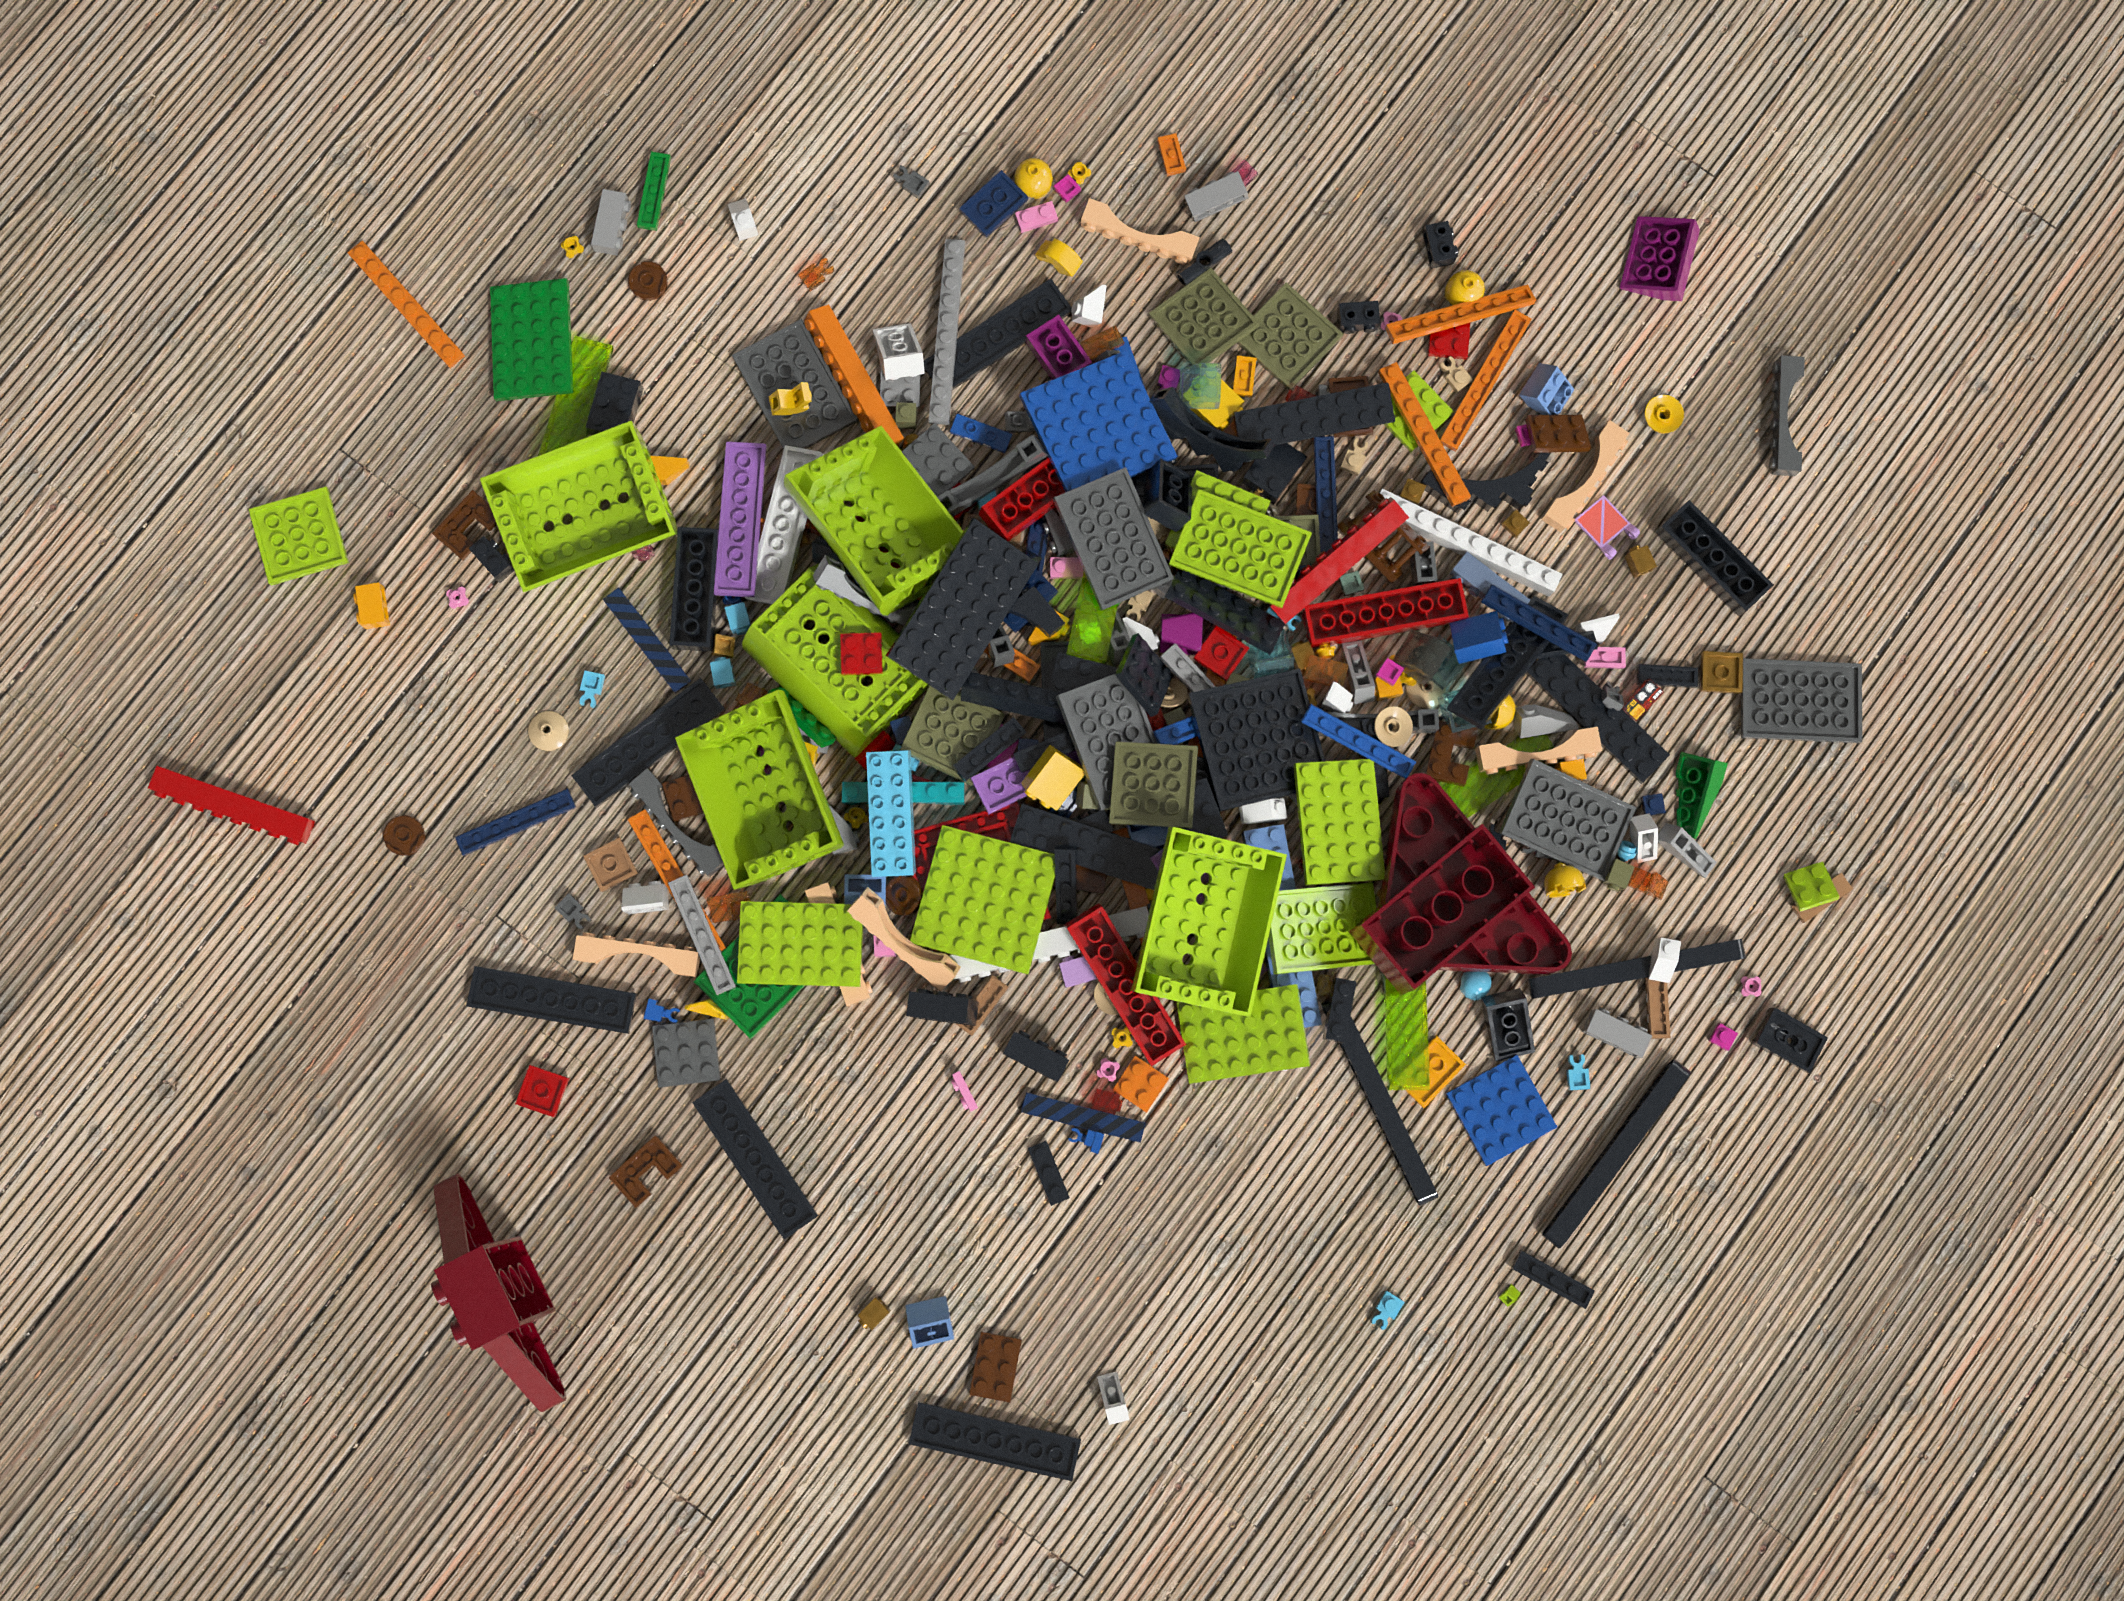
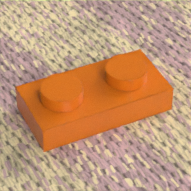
M1177 133L1158 137L1157 142L1166 175L1171 176L1186 172Z

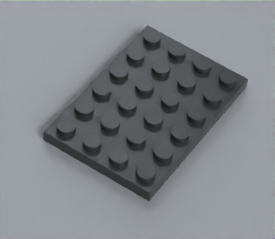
M802 319L732 355L783 449L785 445L807 449L858 422L856 415L853 413L851 406L844 397L842 390L834 379L832 372L825 363L822 354L815 345ZM801 382L808 383L812 395V402L808 404V410L792 415H772L769 396L777 389L792 390Z
M1126 467L1053 498L1101 611L1174 579L1148 517L1144 515V508Z
M1743 658L1741 738L1861 743L1862 664Z
M1115 674L1056 696L1099 811L1111 807L1116 742L1157 744L1144 708Z
M1530 759L1499 830V834L1566 865L1574 866L1579 871L1601 881H1605L1636 807L1535 759Z

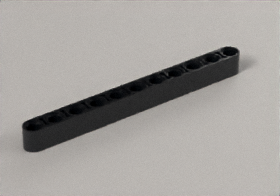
M1736 939L1680 950L1674 972L1746 959L1743 940ZM1652 956L1527 979L1531 999L1649 977Z
M1329 1000L1321 1003V1007L1326 1016ZM1350 1016L1346 1043L1339 1044L1417 1204L1422 1206L1439 1197Z
M1672 1059L1666 1065L1542 1233L1545 1239L1558 1249L1567 1242L1691 1073L1690 1070L1675 1059Z

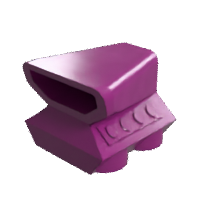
M1193 612L1183 615L1161 614L1160 653H1165L1171 646L1177 644L1186 655H1196L1202 647L1203 618Z

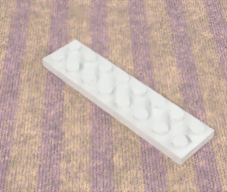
M785 445L759 543L755 597H745V599L772 605L789 588L807 516L784 487V477L791 471L823 456L822 452Z

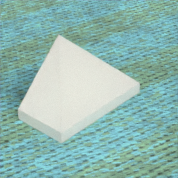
M1619 613L1582 622L1576 626V630L1580 633L1594 631L1597 643L1602 644L1620 618Z

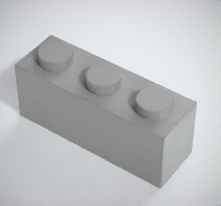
M1239 171L1235 173L1229 172L1222 179L1209 181L1204 187L1200 189L1194 188L1187 195H1184L1195 222L1249 198Z
M602 190L591 241L594 252L617 256L619 249H622V232L627 227L626 213H629L631 209V201H629L626 193Z
M1603 1008L1591 1010L1582 1030L1583 1033L1635 1058H1643L1652 1038V1035L1647 1033V1029L1638 1025L1633 1027L1628 1024V1020L1619 1016L1616 1019L1610 1016L1611 1012Z

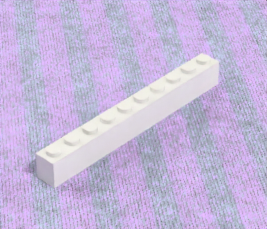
M1384 489L1380 491L1384 498L1389 499L1391 497L1409 516V519L1405 522L1418 535L1462 556L1469 552L1489 569L1548 597L1555 592L1563 574Z
M1147 906L1108 916L1124 942L1130 941L1129 937L1137 935V938L1144 937L1149 915ZM1061 927L1040 933L1032 961L1038 960V963L1050 961L1051 956L1058 955V958L1070 956L1071 951L1077 950L1078 953L1081 952L1066 927ZM949 955L952 960L961 966L954 980H959V983L971 981V976L979 975V978L990 976V972L998 970L999 973L1010 971L963 957Z

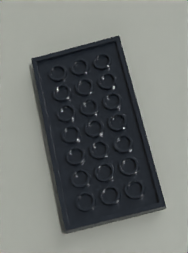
M972 518L887 652L886 657L950 700H954L1038 566V563L978 520Z

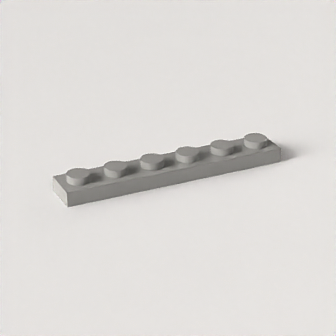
M688 875L669 882L668 885L716 995L735 988L736 984Z

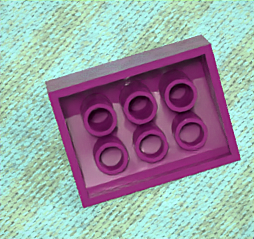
M1638 216L1620 289L1660 300L1682 301L1700 232L1696 219Z

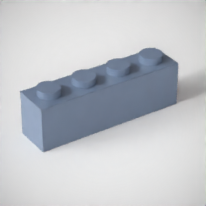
M1469 552L1465 553L1449 574L1452 576V579L1461 578L1462 585L1468 588L1467 591L1474 597L1478 596L1483 599L1492 584L1525 604H1528L1530 601L1529 598ZM1499 613V616L1505 621L1513 622V620Z

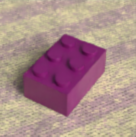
M1057 315L1026 335L1027 346L1051 380L1092 364V361L1060 315Z

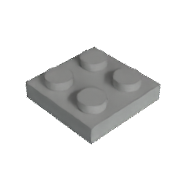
M881 368L880 396L887 409H896V402L916 403L917 409H920V374L914 377L907 376L896 380H885Z

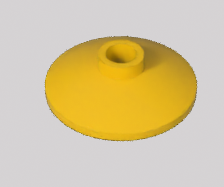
M1659 395L1648 402L1644 415L1651 429L1665 434L1671 433L1680 427L1684 419V410L1680 402L1674 397ZM1659 414H1664L1665 419H1661Z

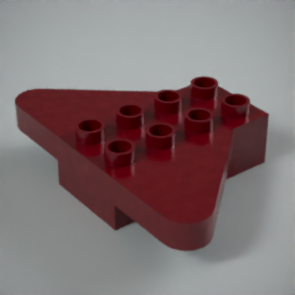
M1416 773L1403 780L1397 787L1394 797L1384 867L1385 875L1382 881L1379 907L1349 931L1400 995L1415 990L1437 970L1551 974L1565 968L1572 956V949L1568 939L1529 893L1535 886L1483 823L1475 828L1438 782L1430 775Z
M457 1173L435 1184L433 1189L444 1265L434 1270L437 1280L431 1282V1288L438 1303L441 1306L450 1304L456 1320L450 1323V1328L456 1342L461 1347L469 1344L472 1351L483 1347L540 1412H545L566 1401L564 1385L534 1324L535 1321L551 1314L556 1309L521 1236L495 1242L468 1184L460 1174Z

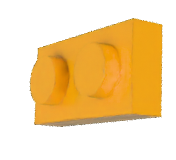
M1238 355L1236 357L1233 391L1240 397L1252 398L1257 358Z

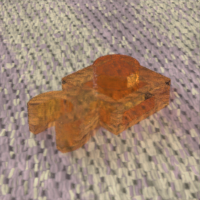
M827 258L822 259L818 267L813 263L798 274V278L810 292L826 281L824 275H830L834 272L833 265L828 269L824 268V265L828 263Z

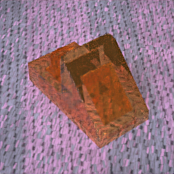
M1635 867L1627 886L1662 900L1669 881L1657 872L1649 873Z

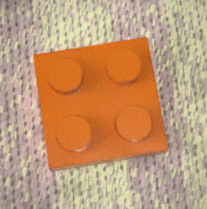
M1134 1056L1112 1090L1147 1113L1169 1078L1137 1056Z

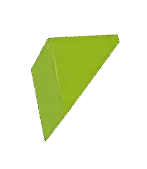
M1511 1284L1499 1296V1299L1508 1307L1518 1299L1520 1292Z

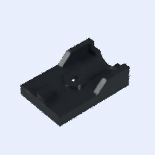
M1769 1008L1765 1025L1757 1033L1751 1044L1785 1060L1806 1073H1811L1828 1037L1777 1008ZM1789 1037L1792 1039L1791 1043L1787 1042Z

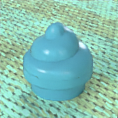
M1622 841L1617 851L1620 861L1623 862L1633 859L1637 853L1636 845L1629 841Z

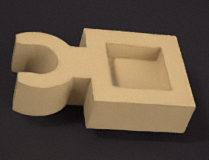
M1450 356L1447 359L1450 366L1447 367L1442 362L1439 368L1441 371L1448 373L1445 380L1457 394L1471 384L1473 379L1462 365L1457 368L1454 358Z
M1358 438L1352 444L1354 451L1347 450L1340 469L1356 476L1359 475L1366 456L1361 453H1364L1368 448V442L1365 443L1364 447H1358Z
M1145 591L1131 597L1128 605L1132 609L1127 611L1125 617L1129 618L1131 614H1135L1137 617L1135 621L1139 623L1141 618L1140 611L1146 613L1154 593Z

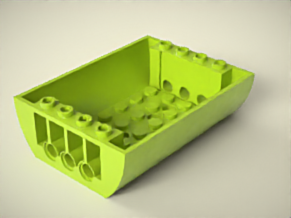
M632 421L480 478L524 593L677 535L676 521L658 478L651 455L640 432ZM621 493L629 495L626 503L619 502L618 497ZM609 500V509L601 510V501ZM566 514H571L573 517V521L569 525L563 523V517ZM548 521L554 523V529L551 532H546L544 529V525Z
M882 426L791 471L784 477V487L880 613L885 616L925 594L964 532ZM843 501H850L853 506H846ZM855 516H861L865 521L858 522ZM879 547L887 548L888 553L881 552ZM891 562L898 563L900 568H893Z
M819 564L810 567L751 624L743 639L742 648L782 688L786 689L810 714H813L823 726L827 727L837 737L836 741L856 758L929 685L886 657L887 652L899 633L879 614L875 615L868 608L858 607L851 600L845 597L841 599L828 589L822 590L816 585L813 577L815 570L819 566ZM807 620L815 622V627L812 630L804 628V623ZM881 632L883 674L842 676L840 634ZM827 634L830 640L826 644H820L818 642L819 636ZM865 676H870L873 679V683L868 687L863 686L861 683Z
M776 690L675 738L734 890L772 879L844 846L784 691ZM760 745L764 748L763 756H759L757 753V748ZM767 764H769L772 769L770 775H767L764 771V768ZM781 802L786 804V811L784 813L779 810ZM789 820L794 825V828L791 832L788 831L786 828V824Z
M1168 827L1131 991L1250 1017L1287 854L1176 827ZM1204 873L1209 875L1207 884H1202L1201 876ZM1202 893L1205 899L1204 902L1199 905L1196 902V897L1198 894ZM1193 933L1195 935V942L1189 945L1187 937ZM1188 953L1191 956V961L1189 964L1184 965L1182 958Z

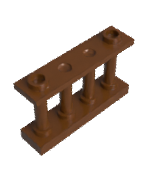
M1374 490L1367 494L1365 498L1369 503L1354 519L1348 517L1337 526L1345 536L1350 527L1353 525L1357 526L1363 521L1362 518L1365 514L1378 508L1379 502L1385 499L1381 493ZM1406 522L1396 529L1397 532L1381 548L1376 546L1366 555L1372 564L1391 583L1404 574L1400 567L1416 551L1422 554L1430 548L1425 538L1418 535ZM1404 537L1411 546L1395 562H1392L1387 557V552Z

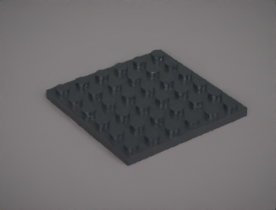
M1301 669L1187 694L1219 812L1296 794L1294 764L1325 762L1317 731L1300 722L1310 705Z

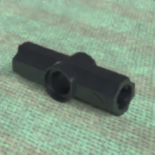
M1223 238L1207 250L1199 252L1196 258L1176 272V276L1181 284L1184 286L1188 285L1208 269L1232 254L1229 243ZM1206 260L1209 264L1202 265L1199 261Z

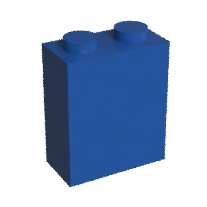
M1497 611L1450 623L1454 650L1459 664L1506 652L1505 644L1508 643L1506 631L1502 632V630L1506 629L1503 618H1499Z

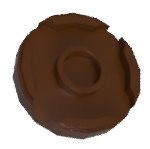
M644 261L631 269L628 276V284L631 292L637 298L652 301L665 293L668 286V278L666 272L659 264L652 261Z
M402 815L391 819L386 824L383 838L386 847L392 853L400 856H409L416 853L422 847L425 840V830L417 819L408 815Z
M908 875L892 878L886 885V904L894 914L902 916L911 915L919 909L923 896L919 882L914 877Z

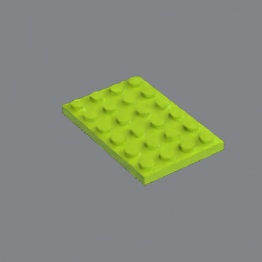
M1199 489L1192 505L1191 519L1184 525L1169 565L1282 608L1312 532Z
M1363 759L1295 763L1294 775L1305 885L1384 880L1385 868L1374 761Z
M1373 883L1279 891L1268 937L1273 974L1375 964L1349 933L1353 927L1376 909Z
M741 901L737 983L861 987L863 924L855 920L847 912L852 904Z
M1298 984L1256 990L1250 1017L1183 1002L1177 1003L1181 1034L1186 1043L1183 1047L1189 1084L1311 1066Z

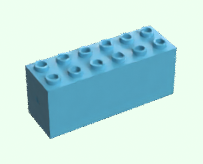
M911 750L866 752L872 877L914 875L916 873Z

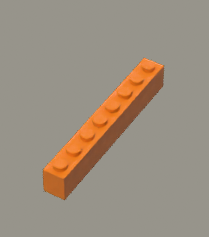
M830 305L810 310L804 319L805 327L812 334L815 345L822 352L825 363L829 365L834 379L841 386L842 393L851 404L853 413L857 415L861 422L863 431L868 433L882 426L899 447L904 437Z

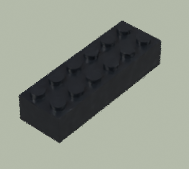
M1690 500L1655 532L1738 616L1748 611L1774 586Z
M678 527L669 642L673 650L712 652L717 595L714 594L718 529Z

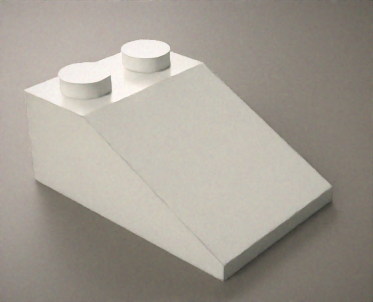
M911 323L873 329L885 380H896L900 377H914L924 374L923 352Z

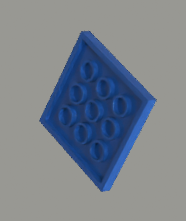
M1518 1055L1505 1060L1445 1093L1485 1166L1496 1162L1557 1128L1555 1121Z

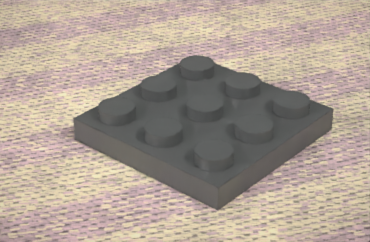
M935 423L902 451L936 497L947 490H951L975 469V466Z
M715 1019L652 1026L658 1088L721 1080Z

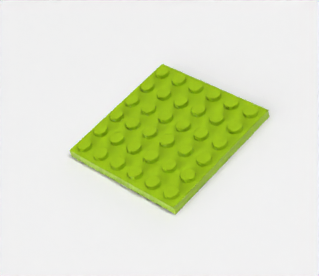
M942 825L910 941L921 947L1029 975L1055 879V854Z

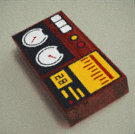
M1648 678L1624 703L1622 709L1632 719L1637 721L1664 691Z

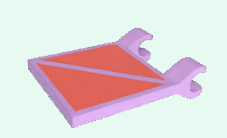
M1604 495L1574 521L1609 560L1617 553L1608 544L1623 530H1625L1631 540L1636 539L1640 534L1639 529L1632 525Z

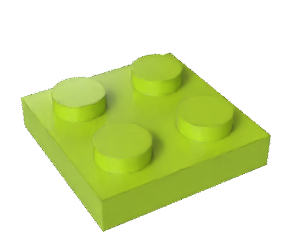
M1823 861L1785 873L1783 876L1799 912L1839 899V894Z

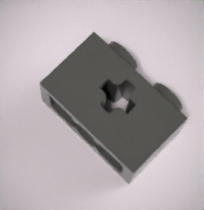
M1433 541L1427 542L1430 548L1424 553L1420 554L1416 551L1410 557L1413 586L1435 583L1437 581Z

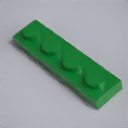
M651 151L637 220L638 228L653 231L658 229L671 163L670 154Z
M780 686L768 691L767 694L776 690L785 692L798 727L818 746L823 748L835 742L837 737L827 727L823 726L813 714H810L800 702L796 701L786 689Z

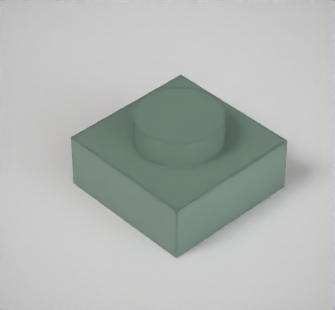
M1358 571L1342 575L1339 578L1344 597L1364 591Z

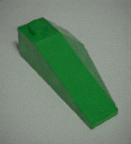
M1681 752L1676 768V778H1678L1676 796H1678L1679 800L1677 826L1682 827L1692 838L1697 839L1723 783L1728 763Z

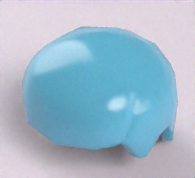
M1466 971L1461 977L1460 990L1466 998L1479 1000L1490 991L1491 977L1487 972Z

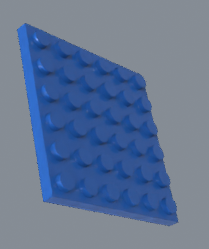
M1127 351L1019 394L1065 493L1125 467L1131 478L1148 471L1160 458L1170 462L1178 457L1153 404L1149 402L1150 398Z

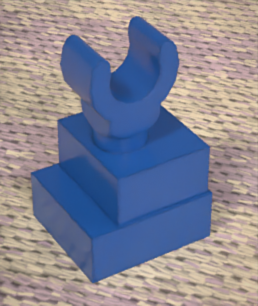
M648 999L644 1019L662 1022V1018L666 1017L671 1022H678V1020L672 1018L671 1014L674 1011L681 1012L680 1009H665V1007L657 1005V1000Z
M1076 1128L1071 1129L1078 1133V1137L1076 1139L1069 1138L1070 1142H1083L1084 1145L1092 1147L1090 1152L1099 1154L1105 1134L1088 1130L1087 1135H1085Z

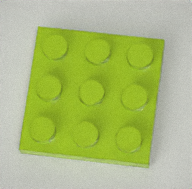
M1413 370L1406 377V380L1434 430H1437L1454 414V411ZM1391 397L1395 422L1384 425L1412 452L1418 447V444Z

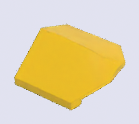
M711 999L688 1004L684 1008L685 1010L728 1020V1016Z

